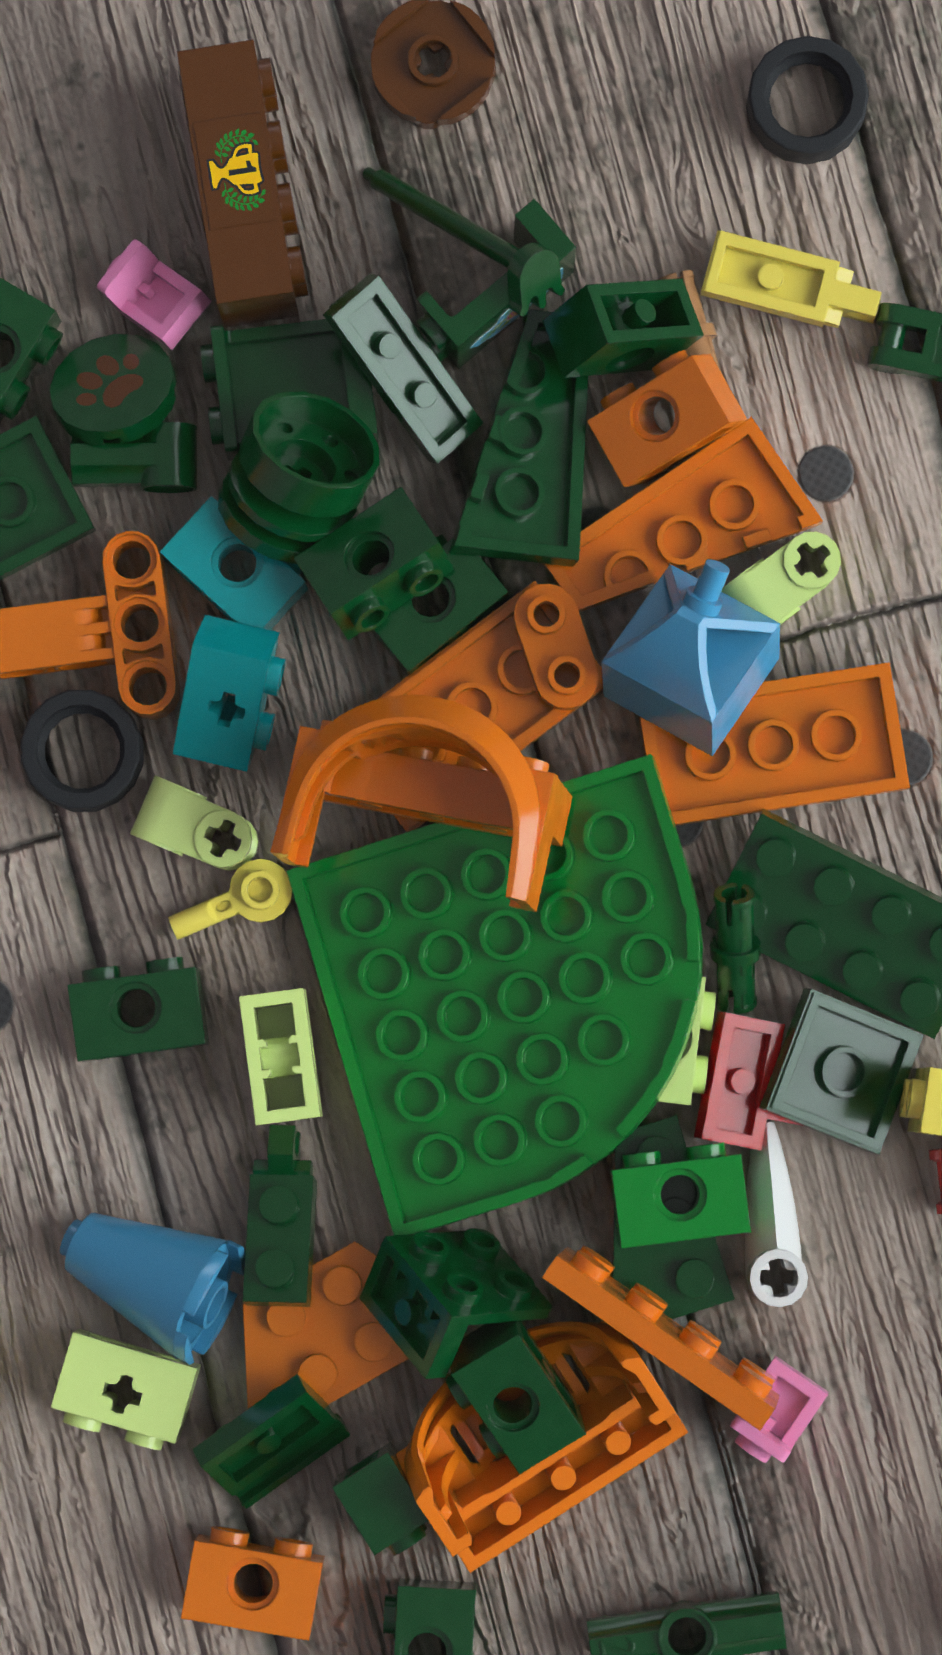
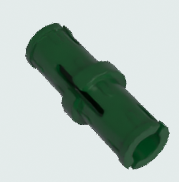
M728 883L717 887L713 894L716 935L712 938L713 942L710 941V957L717 963V1008L722 1012L728 1013L730 1010V998L734 997V1014H744L752 1011L757 1006L755 963L759 960V956H761V941L754 934L755 891L749 885L743 884L741 887V899L737 900V883Z

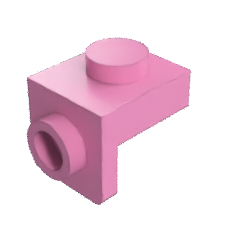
M137 239L133 240L123 253L111 262L107 272L97 284V289L123 316L171 350H173L212 302L201 289L159 261L147 246Z
M775 1356L765 1371L775 1379L772 1390L780 1395L776 1409L761 1431L737 1414H735L730 1424V1427L739 1433L735 1443L764 1463H767L771 1456L783 1463L785 1462L793 1446L829 1393Z

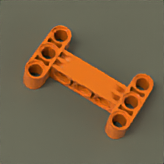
M125 531L116 534L108 541L103 551L102 562L106 595L0 609V680L115 665L118 689L122 701L135 715L143 719L157 720L166 717L175 709L180 699V681L165 564L157 545L149 536L139 531ZM131 548H141L146 550L151 557L147 572L135 579L119 575L117 562L121 554ZM149 610L155 613L159 623L153 637L143 642H135L127 638L125 624L134 612ZM150 672L164 676L167 683L166 693L158 703L142 705L135 701L133 686L141 675Z

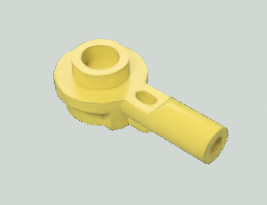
M256 859L246 862L232 876L229 891L168 916L177 940L238 914L249 921L260 923L275 920L286 911L291 903L293 891L288 874L283 867L270 860Z

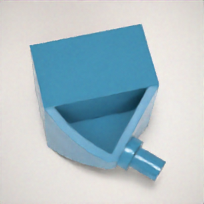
M708 559L698 579L670 564L604 657L601 664L604 697L713 756L779 660L780 623L721 592L730 569L719 561Z

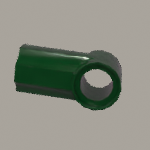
M162 422L157 428L141 438L122 444L119 438L112 440L103 439L105 445H90L72 437L70 443V465L74 487L140 486V490L151 493H186L197 490V426L194 424Z

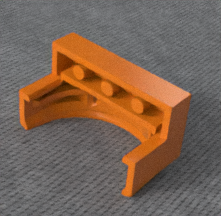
M425 695L385 697L359 705L341 714L333 721L322 720L320 729L300 726L281 813L270 852L284 864L308 868L323 802L513 837L506 898L510 899V907L537 912L551 845L562 847L573 796L560 781L558 775L548 772L549 763L523 756L511 738L481 713L465 705L439 697ZM420 747L442 748L464 756H458L456 765L432 761L433 752ZM394 750V754L388 753L387 751Z
M554 1322L527 1329L577 1404L580 1405L586 1435L519 1474L507 1456L492 1462L496 1457L488 1448L478 1425L483 1423V1420L472 1405L465 1410L461 1408L445 1381L421 1413L409 1445L395 1454L413 1492L416 1503L452 1557L458 1554L470 1573L688 1433V1430L630 1339L606 1322ZM563 1354L571 1355L590 1384L588 1393ZM517 1387L506 1388L498 1393L496 1398L503 1401L515 1400L525 1390ZM453 1425L478 1463L469 1461L451 1434Z

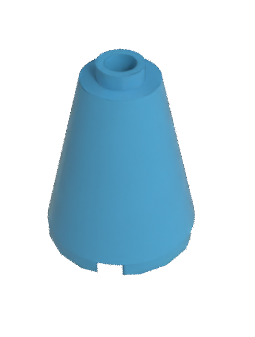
M90 1213L83 1221L74 1220L68 1227L60 1246V1254L66 1256L64 1265L65 1270L175 1359L188 1365L194 1363L192 1350L204 1355L211 1347L233 1308L238 1294L228 1290L232 1272L234 1271L244 1276L245 1249L233 1241L98 1213Z

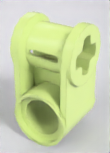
M817 531L804 532L794 537L768 558H762L725 585L721 592L779 622L781 625L801 610V605L823 590L837 576L841 565L840 551L836 543L828 535ZM804 547L810 554L820 549L826 557L820 565L824 576L817 578L811 571L801 576L795 568L801 559L797 549Z
M156 775L152 780L130 832L133 836L180 856L184 853L216 868L228 871L237 870L246 862L252 861L257 854L259 844L257 831L247 819L231 810L207 801V797ZM231 824H236L233 835L241 839L239 849L237 851L226 849L222 857H218L220 846L212 841L213 834L216 830L227 832Z

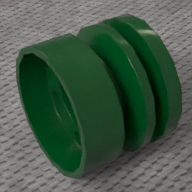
M304 391L277 393L262 400L254 412L240 442V450L232 460L228 468V474L223 479L218 490V510L227 528L247 547L267 558L297 564L294 560L295 556L354 518L357 506L364 497L380 465L379 445L370 428L355 413L330 398Z

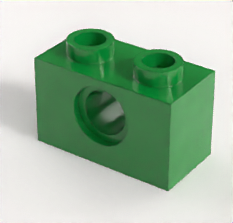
M725 1142L686 1147L688 1160L662 1163L660 1151L622 1155L623 1168L610 1169L619 1246L621 1248H630L751 1232L741 1154L726 1155ZM676 1175L689 1177L697 1189V1198L694 1205L682 1213L669 1211L661 1200L663 1184L669 1178Z

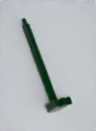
M370 167L364 169L362 176L370 182L372 189L508 269L507 280L510 298L508 308L525 316L530 303L543 309L547 304V289L558 296L564 294L565 288L561 282L558 256L550 249L538 243L526 244L518 249L382 169L376 171Z

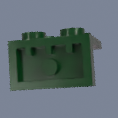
M470 1228L464 1231L418 1232L416 1234L385 1236L359 1297L425 1379L444 1378L447 1376L468 1325L546 1319L552 1308V1304L535 1286L533 1279L521 1270L503 1249L500 1241L487 1230Z

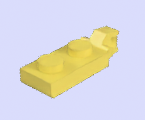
M717 230L701 289L702 296L823 327L824 324L839 328L842 317L873 324L882 292L851 284L854 271L839 267L840 261Z

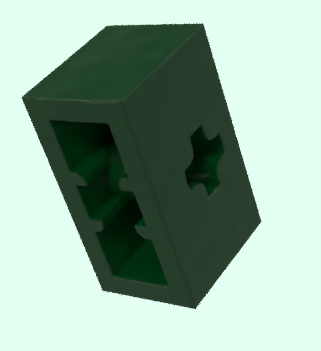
M391 1442L336 1476L332 1487L374 1555L388 1547L393 1556H396L427 1535L425 1533L427 1529L425 1523L428 1519L415 1501L413 1492L395 1455L398 1452Z

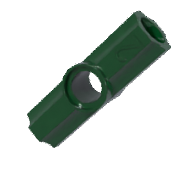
M778 1591L696 1603L680 1600L670 1604L668 1607L586 1618L591 1655H745L787 1648ZM684 1617L696 1619L704 1626L702 1641L691 1649H680L674 1646L668 1639V1631L671 1625L676 1620Z

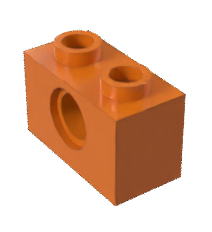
M682 350L669 356L652 368L656 376L655 379L639 389H636L633 383H629L611 392L600 401L604 410L587 420L624 487L648 482L748 420L711 354L691 355L689 357L687 352ZM661 398L668 400L675 412L673 426L667 432L660 429L654 419V409Z
M212 1526L210 1536L198 1534L194 1540L181 1619L309 1641L325 1556L312 1554V1543L284 1537H275L274 1547L248 1543L249 1532L221 1526ZM248 1564H258L265 1567L272 1577V1589L260 1597H252L245 1594L237 1583V1572L239 1569Z

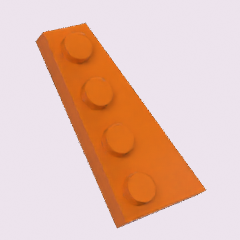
M751 416L747 421L732 429L582 530L580 535L579 561L573 567L543 564L556 585L565 589L573 597L578 611L582 612L656 585L670 564L689 573L703 568L708 559L716 561L728 559L821 525L823 520Z

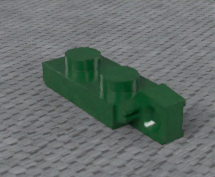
M270 1125L267 1159H254L253 1174H250L243 1285V1303L246 1306L310 1307L317 1180L313 1176L312 1160H299L301 1133L296 1131L295 1125Z

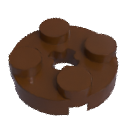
M411 0L393 10L377 29L371 52L373 84L382 102L401 119L413 122L416 126L426 130L435 129L441 125H451L467 118L487 98L496 75L494 41L486 24L469 7L451 0L450 3L441 0ZM426 48L433 54L439 53L442 50L446 51L450 56L444 63L446 73L439 77L433 73L426 76L418 71L422 65L419 53Z

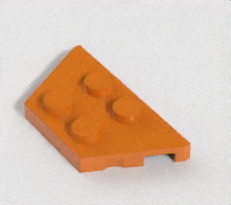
M354 1241L313 1264L310 1307L246 1306L243 1304L248 1409L296 1374L329 1405L408 1360V1357L359 1298L377 1255Z

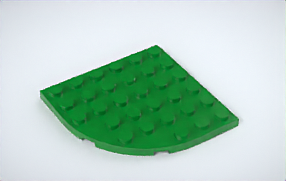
M652 754L562 782L573 798L562 847L555 845L550 847L537 912L510 907V899L506 898L513 837L445 824H430L309 863L308 868L296 867L287 870L394 1235L426 1232L511 1206L550 1192L575 1179L610 1155L635 1131L656 1105L672 1079L687 1046L697 1013L702 981L703 942L700 913L691 875L656 761Z

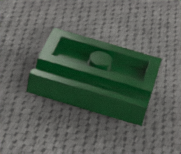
M296 1374L281 1386L273 1389L266 1397L231 1422L221 1426L214 1434L192 1450L200 1467L230 1495H236L242 1506L248 1509L349 1437L350 1433L341 1416L337 1413L334 1414L329 1405Z

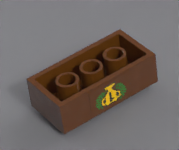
M254 39L177 51L216 303L224 328L299 316L296 298L308 296V289L300 245L288 247L287 236L299 233L290 183L278 184L277 174L289 173L280 120L268 122L267 113L279 111L270 57L257 58Z

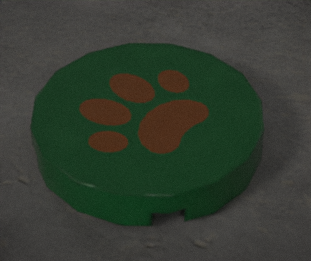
M111 334L92 339L71 351L56 368L49 390L57 420L70 436L90 445H105L103 439L112 440L119 438L122 444L141 438L162 423L173 409L176 400L174 390L177 380L170 357L158 343L140 335Z

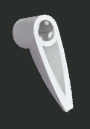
M773 1121L766 1123L762 1150L750 1149L746 1195L751 1232L744 1233L745 1272L748 1288L756 1298L769 1306L784 1307L792 1305L802 1297L807 1288L808 1274L805 1264L802 1262L799 1228L788 1169ZM780 1259L783 1268L793 1270V1282L791 1284L783 1283L785 1291L775 1295L770 1285L760 1283L761 1270H770V1260Z

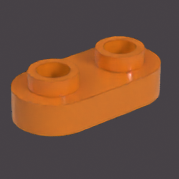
M535 585L526 590L517 601L514 611V624L536 690L541 699L555 709L574 710L580 708L593 697L599 681V672L577 605L573 597L565 589L557 585ZM544 604L555 607L559 614L558 621L549 627L539 625L534 619L535 610ZM562 665L575 667L579 673V681L572 687L560 686L554 678V673L558 667Z

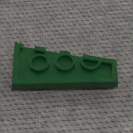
M529 309L523 318L449 549L450 553L573 567L579 561L588 376L563 377L543 320L552 312Z

